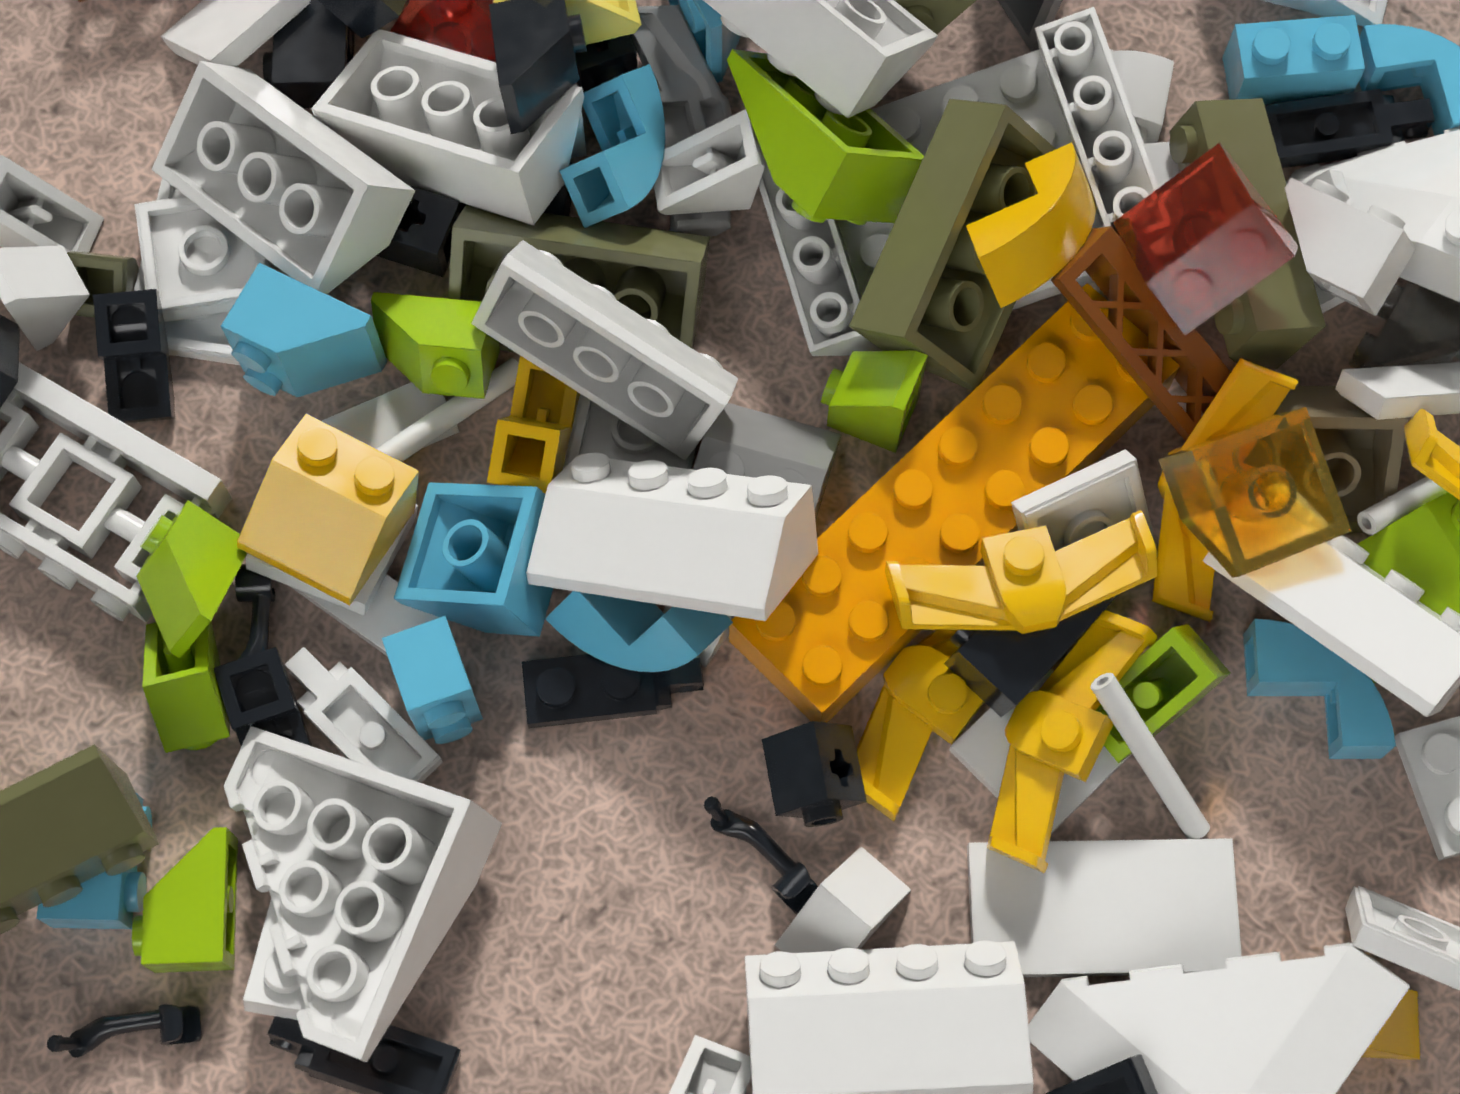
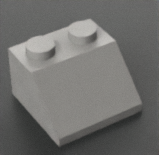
M727 403L703 436L693 470L718 468L731 475L754 478L773 475L784 478L786 482L812 485L816 522L842 434Z

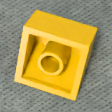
M305 414L272 458L237 540V548L350 606L408 520L415 513L419 470Z

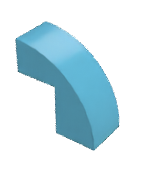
M1396 24L1364 25L1359 35L1365 70L1359 80L1361 91L1380 88L1381 91L1421 86L1424 99L1430 98L1435 118L1431 125L1434 136L1444 134V130L1460 126V46L1442 36L1410 26Z
M650 64L622 74L584 92L583 108L602 152L559 170L584 228L629 210L640 203L651 191L658 178L665 150V119L661 95Z
M572 591L545 618L561 635L584 652L608 664L639 672L667 671L689 663L733 623L727 615L678 607H671L664 614L653 603Z
M1268 619L1253 620L1243 634L1247 696H1324L1329 759H1381L1396 746L1389 712L1370 677L1294 624Z

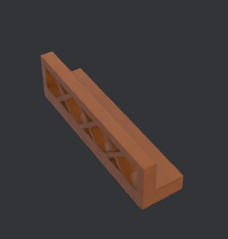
M1111 226L1092 228L1078 253L1051 281L1186 442L1201 419V411L1203 414L1205 413L1231 371ZM1086 271L1109 301L1092 300L1076 279ZM1100 309H1109L1108 318ZM1123 316L1148 337V349L1132 348L1124 339ZM1139 356H1148L1147 365ZM1163 357H1171L1180 365L1174 379L1187 393V396L1171 395L1163 386ZM1178 403H1186V412Z

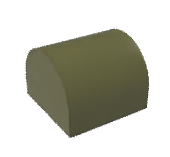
M76 251L67 252L90 294L75 316L95 318L94 294L134 291L139 272L138 263L135 258Z

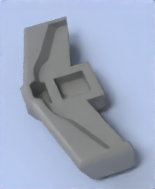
M639 6L637 8L642 25L634 34L629 35L643 66L651 65L657 81L664 110L666 149L732 116L728 98L722 94L680 6ZM731 211L670 215L669 231L712 237L731 228Z

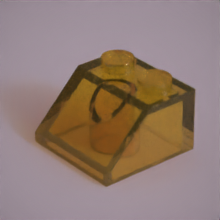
M1306 407L1263 418L1159 459L1181 521L1232 578L1243 576L1351 532L1349 522Z

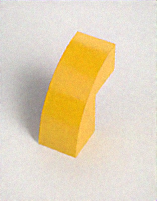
M1072 142L1025 163L1037 192L1036 195L966 225L977 256L1000 308L1030 294L1054 277L1078 253L1091 232L1096 213L1095 199Z
M522 356L519 358L510 416L497 419L487 483L509 486H534L546 494L548 484L563 470L580 393Z

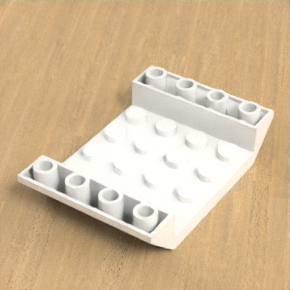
M1095 7L1036 27L1035 32L1039 50L871 109L921 154L925 155L949 99L1005 104L1056 149L1071 142L1073 143L1095 199L1096 213L1092 228L1111 226L1137 258L1174 232L1170 214ZM764 158L765 170L759 183V189L811 355L851 356L852 351H883L849 327V324L894 223L867 222L865 225H856L847 220L826 219L823 223L808 220L793 209V200L774 183ZM1086 271L1076 279L1080 286L1094 282ZM1050 279L1030 294L1017 300L1013 310L1061 294V292Z

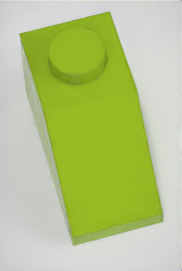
M373 292L371 298L372 315L386 358L422 393L485 399L500 349L497 340L471 324L482 302Z
M916 350L852 351L845 370L841 371L834 368L824 388L821 403L829 406L827 426L896 453L919 400L928 355Z
M187 500L172 521L161 515L140 545L142 549L149 552V555L136 575L169 652L180 659L213 619L248 554L237 548V540L240 536L238 532L189 500Z
M212 621L181 659L169 652L156 622L146 625L142 688L165 753L184 748L187 750H200L213 745L220 739L230 737V721L213 670L214 667L221 664Z
M1189 624L1171 628L1138 657L1119 683L1154 737L1187 712L1230 675L1231 672ZM1102 705L1096 709V711L1107 715ZM1113 725L1103 746L1120 763L1130 756L1132 752L1115 725Z
M227 827L212 828L143 896V915H137L133 919L132 948L135 956H141V965L152 972L234 970L238 838Z

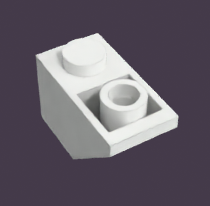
M1290 178L1285 187V192L1307 272L1321 290L1376 316L1416 250L1403 230L1405 222L1393 213L1378 206L1371 205L1368 212H1364L1347 204L1349 200L1347 194L1322 180L1316 179L1313 185L1309 186L1294 178Z

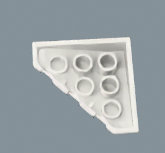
M1460 126L1444 130V134L1410 143L1402 141L1357 153V157L1323 166H1320L1318 163L1296 169L1286 181V185L1290 178L1305 183L1328 169L1342 172L1352 206L1364 212H1368L1371 205L1378 206L1393 213L1405 222L1403 230L1416 250L1402 271L1400 278L1460 302Z
M251 726L223 787L230 808L236 812L244 811L252 839L243 843L242 846L256 890L262 893L270 892L279 922L268 928L284 975L288 977L297 976L307 1007L296 1012L302 1035L306 1039L367 1062L475 888L502 823L470 799Z
M1352 943L1324 946L1325 956L1281 961L1280 952L1226 958V968L1184 973L1183 964L1130 970V980L1089 985L1088 976L1061 979L1028 1024L1030 1043L1073 1081L1132 1056L1142 1054L1158 1094H1336L1410 986L1361 949L1354 947Z

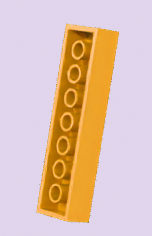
M1088 283L1082 287L1092 300L1107 301ZM1067 301L817 538L819 554L766 621L736 616L731 620L733 623L729 626V642L810 721L827 723L923 630L901 628L885 575L886 561H898L899 565L985 566L981 555L982 538L1018 531L1011 502L1093 465L1154 406V403ZM1100 309L1108 318L1109 309ZM1123 316L1124 339L1132 348L1148 349V337ZM1139 356L1147 365L1148 356ZM1163 357L1162 384L1169 391L1180 365L1171 357Z

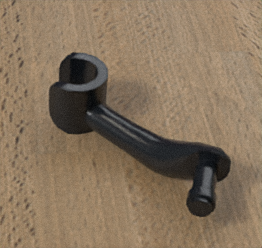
M246 564L241 565L235 576V592L238 602H252V620L248 644L238 659L268 649L270 604L275 601L276 597L275 590L272 588V579L246 569Z
M708 797L704 801V808L712 816L710 821L711 827L721 834L743 840L758 850L782 875L771 888L795 914H798L818 888L817 884L810 878L806 867L801 862L793 861L757 822L728 809H722L721 803L716 797Z
M163 1004L159 1006V1009L153 1011L103 1016L73 1032L70 1037H63L62 1035L49 1037L47 1048L52 1052L69 1051L71 1056L78 1058L94 1050L113 1036L151 1029H160L162 1045L199 1042L202 1036L200 1009L198 1006L192 1005L178 1007L177 1005Z

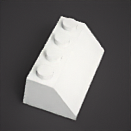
M703 0L721 15L720 19L726 28L739 36L750 38L768 53V60L775 68L787 75L798 77L815 91L816 100L824 108L835 114L844 115L847 118L874 107L923 56L938 37L937 34L894 0Z
M378 29L371 35L311 110L315 118L404 183L458 200L467 205L534 225L565 184L559 170L569 166L585 96L582 87L573 85L524 132L511 134L499 88L496 62Z
M199 61L152 167L156 174L288 276L325 294L332 291L390 245L415 193L414 189L250 69Z
M524 240L513 248L502 261L471 323L683 460L688 458L725 408L738 381L737 377L723 369L722 365L713 357L693 350L670 335L669 331L660 323L651 319H645L617 301L615 296L604 287L589 283L564 267L561 261L553 254L538 250Z
M602 453L577 455L548 484L526 571L528 584L766 621L819 554L812 485L786 482L784 478L773 475L757 478L731 475L718 468L693 470L670 467L657 460L631 462L609 459L608 456Z
M1282 496L1277 504L1271 500L1259 498L1211 548L1203 559L1204 563L1426 717L1441 712L1460 686V614L1447 607L1440 616L1419 602V599L1425 592L1422 588L1392 569L1384 578L1366 566L1364 562L1370 555L1366 550L1336 532L1331 541L1309 527L1315 516L1285 496Z
M982 940L972 944L936 946L911 944L898 948L861 950L841 948L836 951L805 953L777 951L767 955L745 956L747 1019L753 1094H1033L1025 983L1015 941L993 942Z

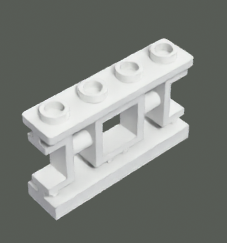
M19 362L18 383L0 408V419L8 423L0 433V481L7 471L25 480L9 503V506L19 517L28 523L24 527L0 513V550L16 559L25 550L42 560L38 570L60 586L71 590L77 581L95 592L90 601L104 612L120 621H124L126 616L131 613L147 623L152 615V611L136 575L147 559L149 552L142 549L140 545L161 515L172 521L184 504L164 494L146 521L126 511L142 486L133 474L124 470L125 466L131 467L180 497L189 500L216 518L220 517L232 497L220 478ZM25 405L86 442L82 445L60 432L47 452L39 460L23 450L39 426L31 415L21 408ZM73 461L112 484L79 531L40 509ZM110 532L115 533L130 542L114 568L122 578L134 585L131 589L126 588L67 553L66 550L70 546L92 559Z

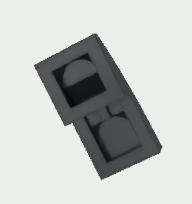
M157 289L94 294L98 357L104 360L108 414L123 423L175 419L173 380L159 291Z
M276 647L213 668L232 730L237 733L240 746H242L251 726L312 746L295 694Z

